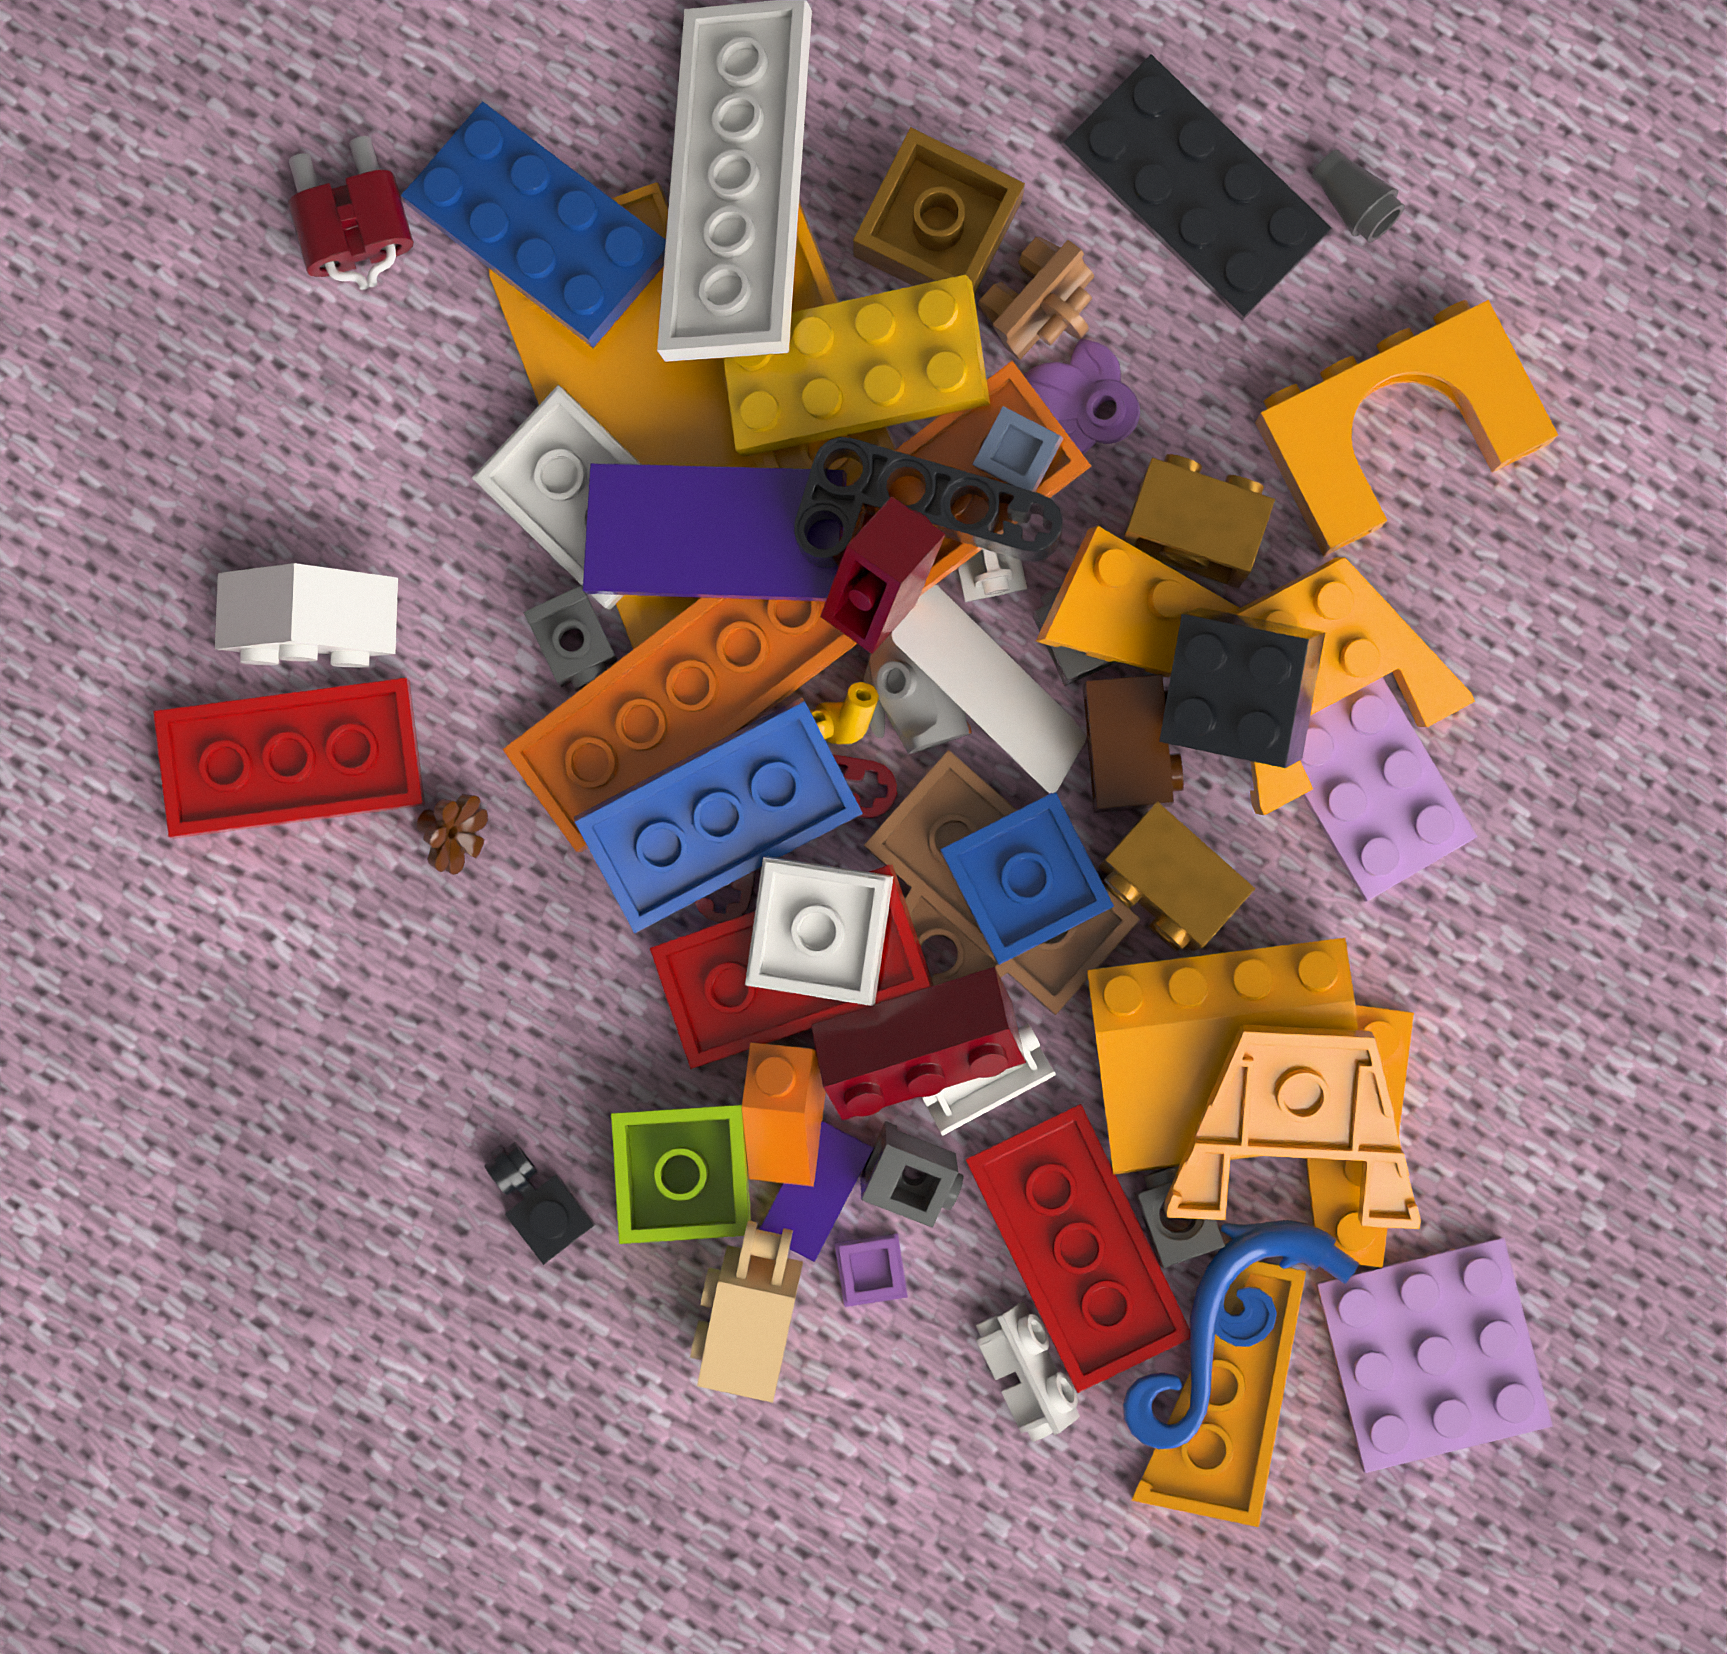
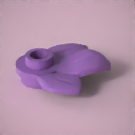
M1080 339L1073 350L1070 365L1060 362L1043 363L1033 367L1024 374L1025 378L1083 455L1096 442L1112 444L1125 439L1138 424L1140 417L1138 399L1127 385L1121 383L1120 363L1116 356L1106 346L1098 342ZM1103 402H1116V413L1110 419L1100 420L1097 418V409Z

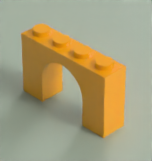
M1489 299L1472 308L1467 300L1457 302L1432 317L1436 326L1414 336L1410 328L1403 329L1376 345L1380 354L1359 364L1354 356L1344 358L1319 373L1323 382L1303 392L1300 391L1297 384H1293L1272 394L1263 401L1267 410L1260 413L1255 424L1323 557L1380 529L1387 521L1358 464L1352 445V423L1359 404L1376 390L1397 383H1417L1431 387L1448 397L1461 412L1492 473L1549 445L1558 436Z

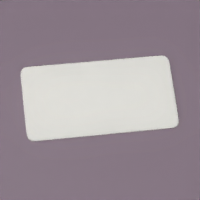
M937 584L919 597L916 606L891 632L892 640L1047 792L1055 793L1084 745L1086 736L1074 719Z

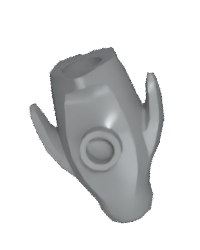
M891 634L873 654L869 652L864 683L874 686L879 695L878 703L870 722L871 730L876 737H884L885 713L908 754L928 750L972 734L971 726L966 721L965 711L894 643Z

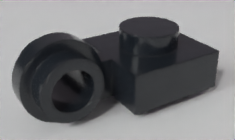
M516 1142L506 1149L500 1144L490 1152L493 1159L486 1163L484 1167L497 1186L507 1196L517 1189L524 1197L521 1202L506 1212L505 1215L543 1265L596 1225L557 1174L536 1189L529 1179L538 1170Z

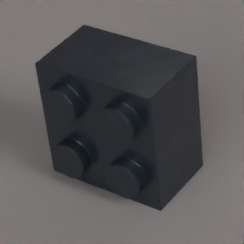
M1201 607L1182 613L1159 742L1281 768H1287L1303 758L1325 632Z

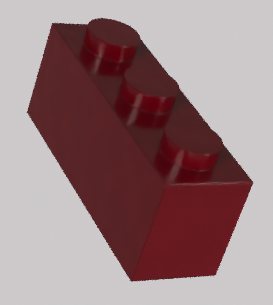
M995 966L811 1025L823 1088L842 1121L856 1116H870L879 1112L884 1107L916 1097H930L940 1093L945 1088L973 1079L994 1077L1008 1068L1026 1063L1012 1000Z

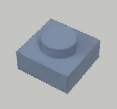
M1003 406L972 465L1009 485L1036 492L1063 438L1055 432Z

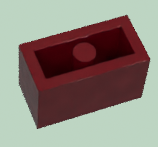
M891 496L847 545L820 617L873 654L916 606L945 533L933 526L925 515L916 510L909 509Z

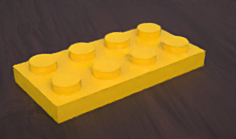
M966 274L792 312L789 353L723 358L735 450L742 457L990 405L973 285Z

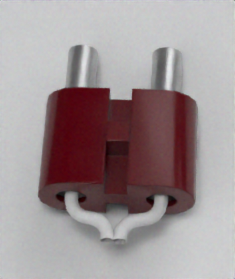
M360 136L350 141L349 145L358 175L345 178L346 185L332 188L330 183L318 185L309 154H297L289 159L298 193L288 200V207L307 273L314 277L331 276L338 281H356L361 290L376 286L377 275L388 269L394 263L397 256L409 251L414 244L395 176L391 171L379 169L372 141L368 136ZM370 259L371 264L376 263L369 270L367 280L360 273L349 271L356 269L355 262Z

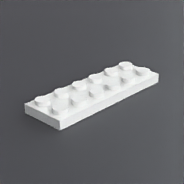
M772 0L684 9L657 351L665 362L789 353L812 10L807 0Z

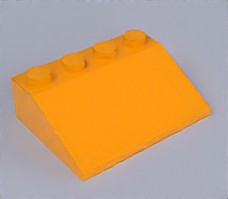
M1346 938L1087 970L1113 1174L1180 1166L1240 1025L1358 1030ZM1232 1155L1230 1160L1259 1156Z

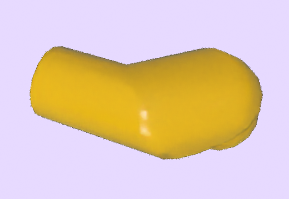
M858 682L849 687L844 702L820 703L816 709H811L810 712L827 742L832 744H852L863 738L867 732L878 703L879 695L874 686Z

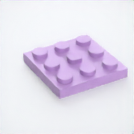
M1499 1237L1386 1265L1383 1268L1378 1267L1354 1273L1346 1284L1337 1278L1315 1283L1363 1472L1368 1473L1553 1427L1505 1238Z

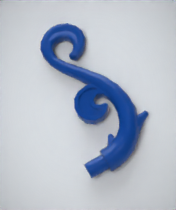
M1292 1220L1243 1225L1224 1223L1221 1225V1231L1232 1240L1218 1251L1207 1266L1196 1289L1190 1315V1407L1186 1415L1177 1423L1168 1425L1160 1422L1152 1411L1153 1399L1158 1393L1168 1389L1179 1391L1182 1388L1180 1378L1165 1372L1151 1373L1140 1377L1128 1388L1123 1402L1124 1420L1131 1434L1142 1444L1156 1449L1177 1448L1188 1443L1198 1432L1208 1409L1211 1394L1215 1334L1234 1346L1250 1347L1264 1340L1274 1328L1277 1316L1272 1297L1260 1288L1248 1286L1237 1289L1236 1296L1242 1301L1244 1309L1240 1314L1231 1315L1225 1310V1295L1233 1281L1253 1263L1264 1258L1280 1256L1283 1259L1279 1265L1283 1269L1298 1263H1304L1313 1270L1320 1266L1339 1281L1346 1284L1359 1266V1262L1334 1245L1336 1242L1335 1237L1308 1223Z

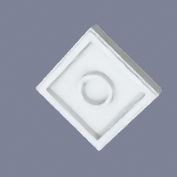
M763 857L745 985L870 1006L874 1005L894 876L776 857Z

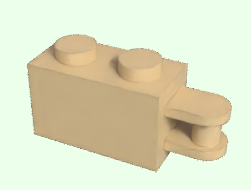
M748 1220L742 1248L727 1245L721 1270L708 1268L700 1306L712 1308L710 1322L698 1320L690 1358L702 1360L697 1383L698 1387L773 1403L803 1261L787 1258L793 1230L783 1228L782 1234L759 1230L757 1229L758 1222Z

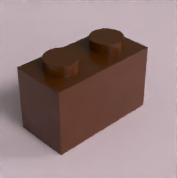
M1163 675L1086 681L1083 685L1094 813L1151 808L1157 801L1163 807H1170L1174 803L1173 792L1184 790L1181 754H1170L1169 744L1159 742L1168 690H1164Z

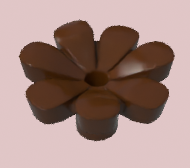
M462 794L456 802L442 799L436 804L434 811L425 809L419 815L417 829L419 832L424 833L423 840L431 846L427 860L429 865L437 871L443 872L446 870L450 874H458L465 864L464 853L474 858L479 856L485 839L475 835V832L486 826L488 813L485 809L479 808L481 800L478 796Z

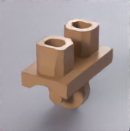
M1035 237L1021 253L1018 261L1022 271L1032 278L1030 283L1018 294L1001 281L993 284L979 300L981 310L993 325L1004 347L1019 360L1025 356L1039 339L1051 346L1063 331L1077 339H1082L1089 331L1088 324L1079 313L1092 300L1091 295L1084 288L1095 276L1082 259L1084 256L1083 251L1069 240L1062 247H1059L1041 237Z

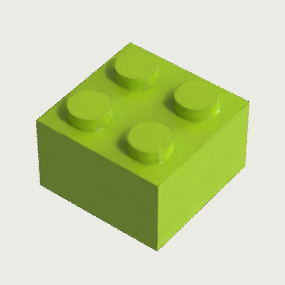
M742 1105L611 1113L619 1244L745 1235L748 1220L751 1221Z

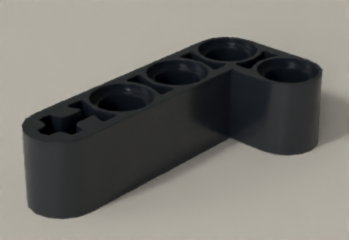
M838 437L827 441L821 446L814 458L794 526L797 544L808 562L822 568L839 566L847 545L860 532L865 514L874 516L889 500V489L893 482L904 476H914L926 486L925 493L918 502L905 506L925 515L933 526L945 533L944 537L1023 561L1037 562L1044 560L1057 550L1061 542L1063 519L1060 509L1054 501L1040 493L854 438ZM844 457L852 458L862 465V474L859 480L852 485L846 487L836 486L827 479V471L830 465L837 459ZM972 494L983 498L989 507L986 516L974 524H964L958 521L952 515L951 510L955 501L961 496ZM999 504H1009L1007 508L1008 519L1020 523H1028L1032 514L1041 515L1043 517V528L1050 531L1049 534L1038 532L1034 542L1026 541L1023 539L1022 527L1007 521H1003V534L994 533L999 523ZM829 519L838 522L843 527V536L834 547L818 549L807 541L808 532L817 521Z

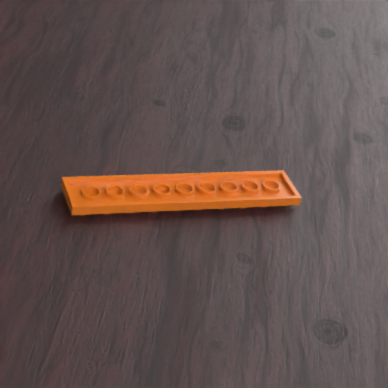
M1013 361L987 379L990 405L940 415L894 450L1003 482L972 464L1004 406L1063 438L1036 493L1051 498L1092 467ZM904 476L893 482L889 489V496H893L904 505L915 504L923 497L926 486L914 476ZM857 478L855 481H853V482H852L851 484H849V485L854 484L857 480H859V478ZM968 494L961 496L955 501L951 512L958 521L964 524H974L986 516L989 507L983 498ZM999 504V523L994 533L1003 534V521L1014 524L1018 523L1008 519L1007 508L1009 504ZM865 514L861 529L873 516ZM944 537L920 596L983 548ZM701 597L502 750L576 852H583L588 846L574 822V816L752 724L857 643L820 617L826 601Z

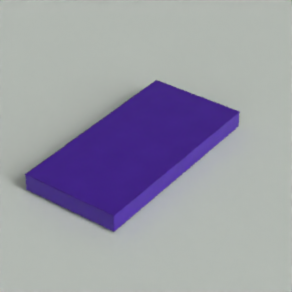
M590 463L583 591L587 594L826 601L839 566L822 568L808 562L802 555L794 534L795 519L811 469ZM828 469L827 479L836 486L846 487L847 473L844 470ZM824 519L817 521L810 528L807 541L818 549L832 548L841 540L843 527L834 520Z

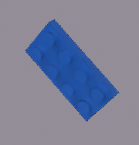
M483 101L401 194L403 200L411 209L592 348L596 346L664 266L666 239Z
M801 697L574 816L573 819L635 934L762 867L763 857L779 858L863 813L807 704Z

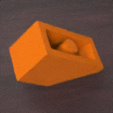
M750 1043L742 1100V1115L748 1175L751 1180L814 1187L821 1121L823 1119L826 1095L822 1084L817 1053L814 1049Z

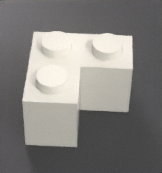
M297 563L218 573L215 649L240 652V663L251 665H278L279 659L287 661H317L318 653L331 655L330 665L369 667V656L395 654L398 578Z

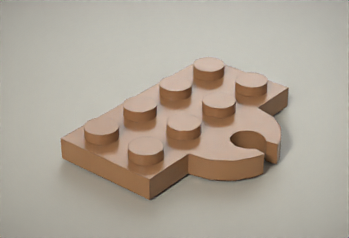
M948 750L864 844V847L885 866L893 864L896 875L911 888L905 898V902L920 946H922L925 940L933 936H944L955 945L957 950L955 965L946 972L934 974L932 977L934 986L995 966L1000 978L1006 973L1009 974L1050 1012L1056 1015L1088 979L1087 970L1097 969L1137 924L1140 918L1106 889L1114 905L1113 908L998 965L941 855L940 849L1017 810Z

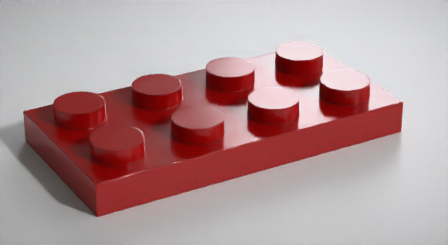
M407 677L153 711L169 838L176 839L425 806L410 680Z
M893 864L869 871L871 873L894 876L875 1004L934 986ZM755 911L650 948L690 1069L749 1050L750 1043L767 1044L811 1029L812 1024L863 1009L870 1005L745 985Z
M1082 1104L1065 1110L965 1159L1077 1393L1190 1339V1328L1116 1175L1113 1174V1168Z

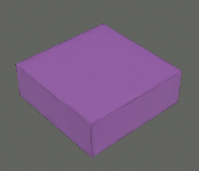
M898 1233L835 1242L844 1307L908 1297Z

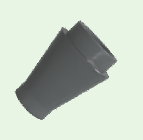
M1338 149L1329 153L1316 166L1311 175L1321 186L1354 237L1361 235L1369 243L1385 234L1404 211L1405 205L1397 198L1398 190L1347 159Z

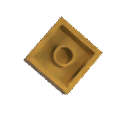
M910 127L853 239V257L912 286L966 274L972 281L975 296L1022 202L1025 183Z
M1166 454L1164 461L1152 457L1141 481L1122 540L1161 563L1239 589L1251 573L1275 499L1262 495L1264 486L1251 479L1237 475H1227L1224 482L1200 474L1203 466L1189 458L1175 454Z
M1158 801L1098 866L1107 875L1102 881L1104 887L1129 909L1138 902L1154 916L1155 919L1148 927L1176 952L1185 946L1192 951L1203 948L1256 889Z

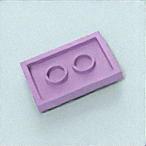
M1383 677L1310 716L1303 758L1300 761L1313 789L1302 796L1365 902L1477 838L1476 833Z

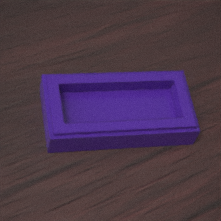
M821 1121L814 1187L783 1183L759 1230L782 1234L783 1228L793 1230L789 1249L815 1262L874 1147Z

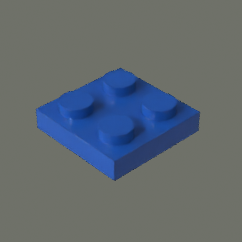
M1056 792L940 849V853L998 965L1114 907Z

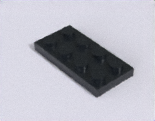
M1152 54L1063 142L1062 148L1242 321L1332 229Z

